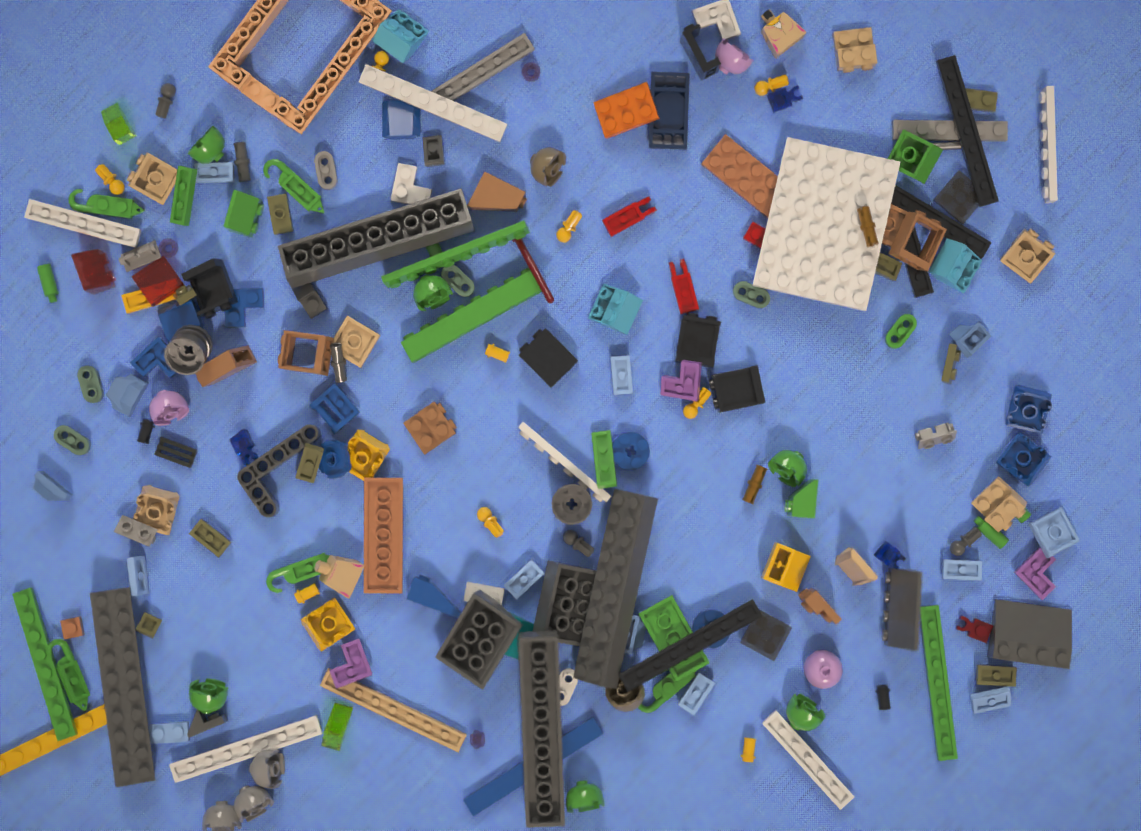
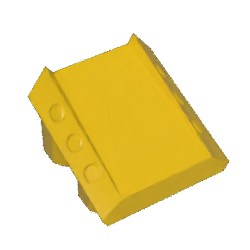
M357 429L354 436L348 442V452L352 465L349 472L363 481L365 477H374L390 450L388 444L366 433L365 430Z
M335 597L300 619L302 625L321 652L355 630V627Z

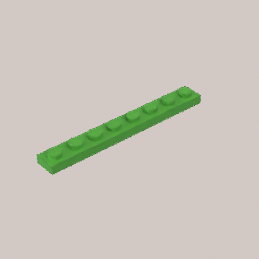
M523 220L383 275L381 278L388 288H397L401 283L415 281L423 274L435 273L441 267H450L459 260H468L477 253H486L492 247L504 246L513 239H522L530 231Z
M28 588L13 593L12 596L57 741L78 735L67 696L57 671L53 651L52 655H49L47 651L50 642L33 588Z
M939 605L921 606L920 625L937 760L958 759Z

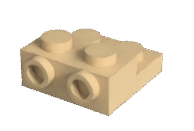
M871 27L833 32L837 71L843 70V73H849L857 68H862L863 71H866L876 66L877 55L875 44H873Z
M146 152L145 155L141 154L136 162L139 166L136 171H131L128 175V186L164 205L176 183L177 169Z
M1024 228L1000 261L1031 284L1056 253L1053 250L1054 245L1049 241L1045 240L1042 242L1038 239V233L1031 228L1028 231Z
M998 476L971 504L985 516L984 520L997 532H1000L1002 529L1004 531L1009 529L1013 524L1011 520L1015 517L1019 519L1024 515L1027 501Z

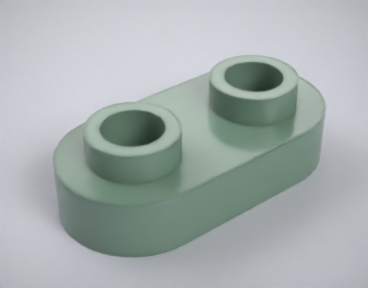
M452 265L442 269V278L446 280L448 285L458 295L469 297L474 293L475 285L473 281L457 266ZM451 271L455 273L453 278L448 277V273ZM465 284L469 286L467 291L462 290V286Z
M738 282L733 288V295L737 300L755 308H764L770 302V295L766 290L752 286L748 282ZM740 288L745 289V295L739 293ZM757 296H762L763 302L759 303L756 300Z
M88 365L81 367L78 370L77 377L84 399L90 403L100 402L104 396V391L98 371ZM88 371L90 376L86 379L84 373ZM91 390L95 391V395L93 397L90 396Z
M62 425L54 431L55 441L72 453L85 455L89 452L91 448L89 439L73 428ZM64 432L68 433V437L66 439L63 438ZM80 442L84 444L83 449H80L78 446Z

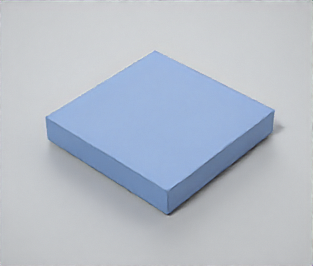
M1062 507L1028 524L1046 558H1050L1080 542Z

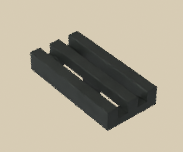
M160 437V442L154 455L191 468L198 450ZM164 442L190 451L192 455L190 456L163 446ZM161 450L189 459V463L163 454Z

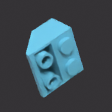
M398 9L379 25L372 41L404 63L414 54L429 31L420 23L410 18L405 12Z
M947 238L929 273L937 280L964 294L976 271L979 269L982 260L965 244Z
M603 284L588 319L628 335L643 300L628 291Z

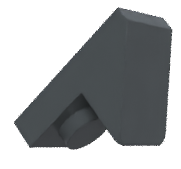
M442 136L422 137L425 167L445 165Z
M312 283L292 288L297 300L302 304L311 319L328 309Z
M197 710L187 733L188 738L227 722L226 714L219 715V713L208 716L207 721L205 714Z

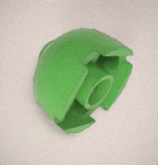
M214 126L210 127L187 154L199 163L207 164L213 160L218 162L224 155L222 152L225 147L223 135Z
M435 275L421 277L413 290L414 301L421 311H426L425 308L431 307L432 310L436 309L450 300V294L453 295L446 280Z
M782 450L768 462L770 471L773 474L777 472L781 476L778 479L788 486H799L806 477L807 465L803 455L798 451Z
M206 678L205 682L199 683L200 679L190 683V703L201 713L211 714L222 708L228 696V687H225L226 683Z
M794 694L786 708V715L790 721V726L795 730L811 731L816 729L824 721L826 715L822 709L818 711L815 708L817 704L813 700L802 694L797 696Z
M587 780L576 782V786L570 788L566 795L568 813H574L573 809L577 808L579 812L598 809L600 808L599 805L605 806L602 791L598 786L588 784Z

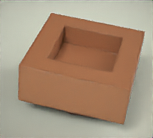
M81 616L60 621L64 639L85 635Z

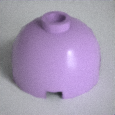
M723 38L715 53V58L718 57L721 63L719 70L726 75L729 72L732 74L745 72L754 60L750 59V56L736 45H730L729 41Z
M162 390L150 402L149 413L155 425L164 426L171 424L170 420L176 417L177 421L183 419L189 413L187 401L181 394L175 391Z
M827 650L815 651L806 658L803 666L804 675L808 682L820 689L831 688L836 685L843 673L842 663L839 658Z

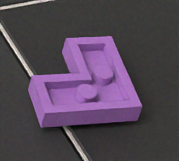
M682 360L680 377L662 376L660 395L698 401L702 363Z
M1041 547L1014 571L1040 600H1044L1056 588L1043 574L1056 559L1053 556L1046 558Z
M360 639L341 645L347 664L329 670L336 689L373 675Z

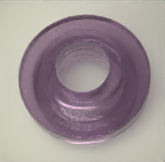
M530 62L523 66L522 77L526 81L534 82L540 77L541 71L537 64ZM529 70H534L535 73L534 75L530 76L527 72Z
M170 238L162 240L159 244L160 254L167 258L175 256L178 252L176 241ZM167 245L172 246V250L169 252L166 251Z
M474 730L473 734L470 735V744L474 749L484 747L485 735L483 732H479V730Z

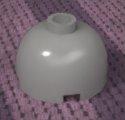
M268 749L259 752L249 766L253 780L263 788L276 789L283 781L279 779L281 774L285 773V760L283 754L278 753L280 751L278 749Z
M247 785L239 790V794L234 801V810L241 823H243V819H246L248 822L264 814L267 811L264 808L268 805L272 807L274 801L263 787H250Z
M217 801L216 805L209 807L203 815V831H207V828H212V831H234L235 826H237L238 830L242 828V823L236 816L234 806L228 805V801Z

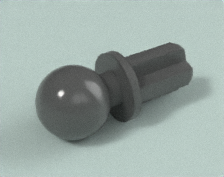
M166 83L161 87L163 97H158L159 103L155 114L160 118L167 117L170 104H173L170 98H173L176 94L175 86L170 83Z
M974 527L964 536H960L961 541L952 542L950 545L951 553L955 556L964 554L965 547L971 548V544L982 536L980 530Z
M567 530L564 533V542L568 545H573L574 550H579L586 557H590L593 554L594 548L584 541V537L578 538L576 531Z

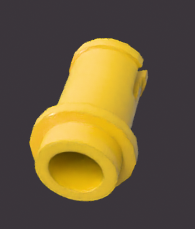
M488 344L485 355H488V358L493 357L506 363L510 352L494 346L495 344Z
M313 583L302 590L298 589L294 596L299 604H304L306 600L319 595L320 591L317 585Z
M744 737L743 754L740 756L742 761L753 762L756 759V756H754L756 739Z

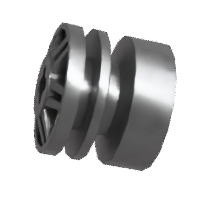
M182 326L176 331L165 348L164 357L167 365L178 374L192 375L197 373L212 352L213 342L211 336L199 326Z
M576 484L564 485L554 494L552 511L562 523L569 525L579 524L590 515L592 499L588 491L582 486ZM570 499H574V502L577 503V506H574L572 510L566 505V502H570Z

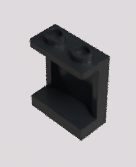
M690 24L683 29L680 43L700 80L703 81L718 73L721 63L718 57L709 62L706 61L694 39L699 35L701 26L700 24L695 26Z
M211 259L182 273L184 281H190L192 289L196 293L195 297L200 308L197 316L205 317L206 319L212 318L217 315L216 312L229 310L233 304L238 302L223 260Z
M695 313L683 315L675 362L681 363L682 360L701 362L703 367L713 368L721 321H717V317L706 316V319L698 318L699 314Z
M546 328L543 331L539 329L532 336L534 340L530 344L526 342L519 349L521 352L519 357L552 388L578 360Z
M758 365L711 375L709 386L711 391L714 390L716 398H713L714 409H718L719 413L766 403Z

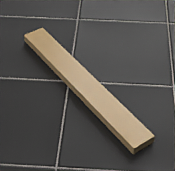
M331 668L327 669L320 684L321 687L459 752L467 736L466 733L358 681L336 689L329 672Z

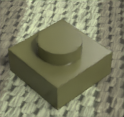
M184 285L179 287L173 296L181 306L195 297L196 293L190 285Z
M144 612L135 631L153 639L162 620Z

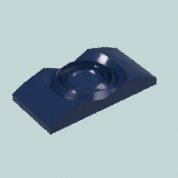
M651 72L650 91L660 119L649 123V148L687 150L690 73Z

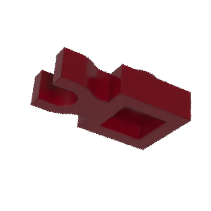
M960 615L959 619L965 621V626L960 627L956 625L955 629L969 631L967 636L987 643L993 625L975 618L970 622L967 617Z

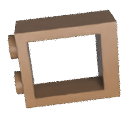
M916 210V212L906 213L888 254L917 270L928 271L947 229L940 226L941 222L935 219H928L925 213ZM915 223L930 230L919 257L904 249Z
M284 330V334L281 337L282 347L281 353L278 356V368L328 376L331 360L330 344L333 343L334 338ZM296 338L318 341L314 369L292 366Z

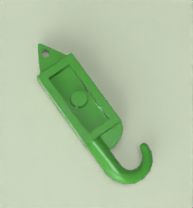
M271 159L265 163L263 173L267 179L270 178L268 168L272 165L277 166L282 171L279 177L281 187L307 211L325 213L321 202L322 197L283 161Z
M76 189L69 195L70 207L78 212L132 219L133 216L145 212L133 199L95 194L88 199L86 205L77 204L74 199L76 194L83 192L82 189Z
M322 553L273 570L266 579L268 589L275 593L282 592L281 588L277 589L272 585L273 579L282 575L291 584L320 575L321 573L314 570L315 564L318 560L327 562L330 555Z
M54 639L49 643L47 651L49 655H52V648L55 645H59L65 656L57 663V671L70 704L74 703L82 711H86L90 693L78 662L75 660L71 648L66 641Z
M696 671L675 682L669 672L653 687V695L656 700L649 706L641 704L638 709L645 713L655 711L695 678Z

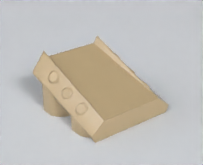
M151 485L143 486L141 494L137 497L136 503L138 506L133 519L158 529L157 533L170 535L180 497L179 494L152 487Z
M848 547L840 555L836 556L835 565H838L853 582L852 586L863 585L878 579V576L855 549Z

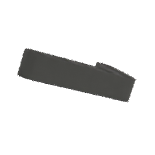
M306 425L238 473V482L262 516H276L279 512V505L261 479L303 451L305 443L313 444L321 436V431L317 426ZM309 428H313L316 432L312 439H309L306 435ZM293 439H297L300 443L299 448L296 450L291 448V441ZM277 450H281L284 453V457L280 461L275 458ZM261 461H266L268 464V468L264 472L259 468ZM246 472H250L252 475V479L248 483L243 479ZM258 487L263 491L261 498H257L254 495V491ZM268 503L274 507L272 514H268L265 511V506Z

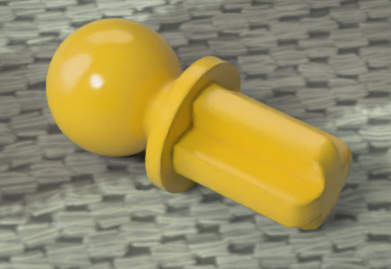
M378 51L374 55L376 66L372 67L386 72L383 66L388 64L389 55L385 51Z
M781 75L773 79L769 77L768 82L758 81L755 84L754 90L757 95L764 96L770 89L772 92H775L776 89L789 85V79L787 75Z
M104 164L97 166L95 172L104 181V185L109 184L111 193L115 195L122 194L125 185L121 180H115L117 175L115 173L112 174Z
M573 210L568 219L563 221L562 224L565 227L560 228L556 233V237L560 242L565 243L571 239V231H576L575 227L582 218L580 212Z
M703 387L699 393V400L693 401L692 404H687L683 408V415L688 419L695 418L698 414L699 406L703 409V404L711 396V392Z
M481 507L477 511V518L481 522H485L484 527L488 528L494 537L502 536L504 530L497 522L496 516L492 517V512L489 508Z

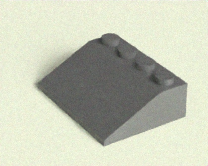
M548 560L532 632L558 631V643L580 646L596 570Z
M888 568V572H885L887 591H884V603H886V610H883L882 616L883 622H885V630H882L881 634L885 645L918 651L923 572L903 568Z
M478 590L472 594L435 658L483 690L522 627V624L495 599Z
M995 599L988 657L1070 669L1072 610Z

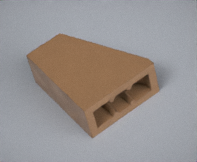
M484 171L467 207L471 210L518 212L519 208L523 209L526 204V192Z
M249 345L230 349L205 363L200 371L196 373L197 380L201 383L202 387L210 386L257 363Z

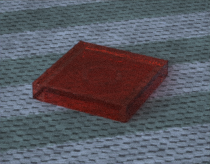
M164 255L131 276L152 307L175 293L179 287L184 286Z

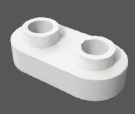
M571 668L564 669L560 673V693H563L565 696L564 699L560 700L561 706L569 702L578 682V679L573 678L575 670ZM567 675L572 677L571 682L565 681Z

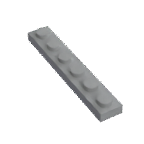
M523 33L431 92L455 101L535 51V48L526 34Z
M892 121V140H898L904 129L926 141H959L953 121ZM975 121L981 141L1006 142L1008 140V121Z

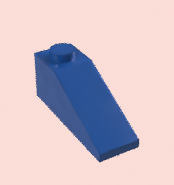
M421 574L419 577H414L406 598L407 600L459 618L462 612L433 582H430L431 578Z

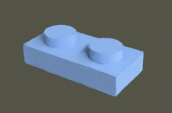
M233 162L194 163V169H198L196 183L234 182Z
M630 355L610 357L614 395L633 394Z
M145 556L127 558L131 596L149 594Z
M531 559L503 586L517 600L545 573Z
M942 559V579L982 581V561Z
M698 672L678 702V705L692 715H695L715 682Z
M1009 687L971 694V707L974 714L1012 706Z
M189 721L150 724V744L190 741L187 735Z

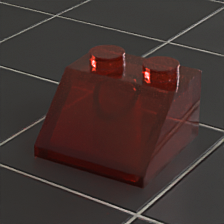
M94 249L71 254L85 292L95 295L116 287L114 284L116 277L113 271L109 270L107 265L109 258L105 252Z

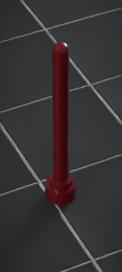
M513 239L512 241L516 243L546 301L550 304L553 303L554 297L523 240Z

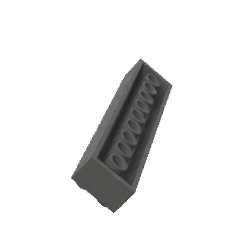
M461 188L278 245V250L286 279L291 288H295L474 232L475 229Z
M614 489L573 675L575 679L601 687L617 688L618 674H620L658 498Z
M130 587L91 592L90 601L115 787L155 781Z
M558 631L518 632L526 828L565 826Z

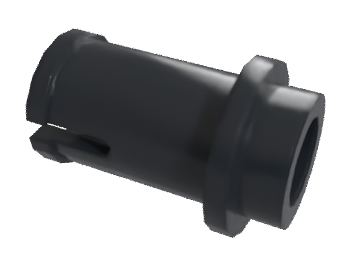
M143 419L140 422L141 429L137 441L149 444L152 429L155 428L153 421Z
M888 685L876 686L875 693L878 695L879 710L891 709L889 699L890 688H888Z

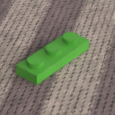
M178 166L170 223L189 226L198 169Z
M611 431L593 432L591 434L598 489L616 487L617 478Z

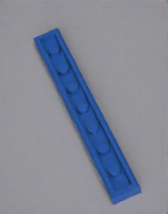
M591 717L562 736L563 759L604 734L594 717ZM523 761L463 799L473 816L524 785Z

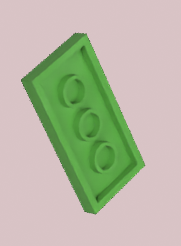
M672 595L638 613L658 651L693 633ZM702 650L670 668L669 671L675 682L708 665L710 662Z

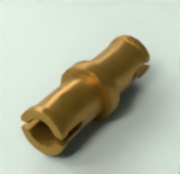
M870 207L858 208L857 212L861 222L860 229L864 233L866 246L878 245L879 241L875 232L876 224L872 221Z
M756 464L752 478L748 480L749 485L742 500L754 504L759 488L761 489L763 486L761 483L768 470L767 468Z

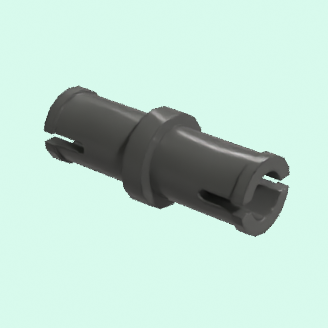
M246 142L234 143L236 155L234 162L237 165L239 182L251 181L248 165L250 164V159L247 157Z
M342 343L330 344L331 366L334 369L335 382L342 383L347 381L345 371L346 359L343 358Z

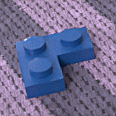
M263 288L234 289L238 302L233 304L231 309L225 311V328L246 327L245 308H264Z
M157 337L130 362L143 377L157 365L170 378L177 374L166 363L164 353L167 344L160 337Z

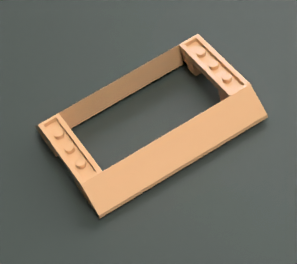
M257 0L208 67L228 84L289 128L302 135L372 40L379 25L388 18L392 10L378 0H340L363 18L297 107L298 109L285 98L278 96L253 78L242 67L239 68L288 0Z

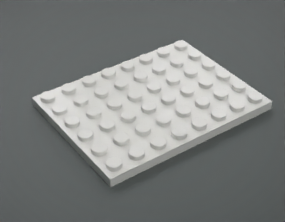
M787 137L752 286L866 312L900 162ZM864 206L870 207L872 221L876 224L875 232L879 244H874L872 247L866 246L864 233L860 229L861 222L857 209Z

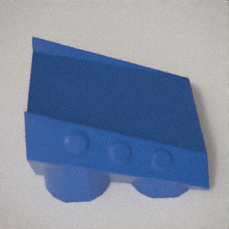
M401 100L383 101L382 137L392 140L420 137L421 109Z
M190 299L181 306L178 302H175L157 310L168 343L182 326L195 325L204 329L201 317L197 316L198 308L193 299Z
M1015 385L1005 425L1042 434L1046 426L1047 413L1052 408V394Z
M1019 432L996 463L1029 487L1052 456L1044 448L1037 446L1028 437Z

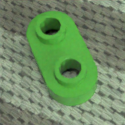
M904 314L897 319L885 335V343L888 347L896 349L906 342L916 329L917 321L915 317L910 314ZM904 321L909 322L908 328L903 326ZM892 336L897 337L896 343L891 341Z

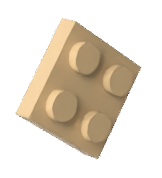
M347 316L336 333L333 343H342L343 358L362 368L381 335Z

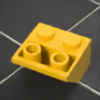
M775 542L761 578L797 592L811 556Z

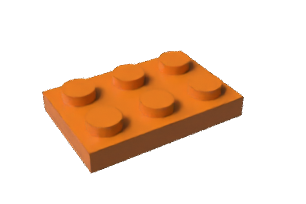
M647 82L593 102L606 139L660 119Z

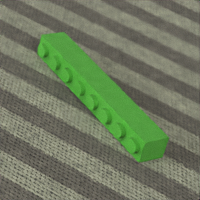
M529 267L522 270L519 277L514 278L512 276L503 281L504 285L501 287L494 286L488 289V294L483 297L478 295L470 300L471 303L465 307L462 304L453 309L454 313L441 315L437 318L438 322L432 325L430 323L420 327V332L416 334L411 332L404 336V341L401 344L411 362L415 363L541 293L542 291Z

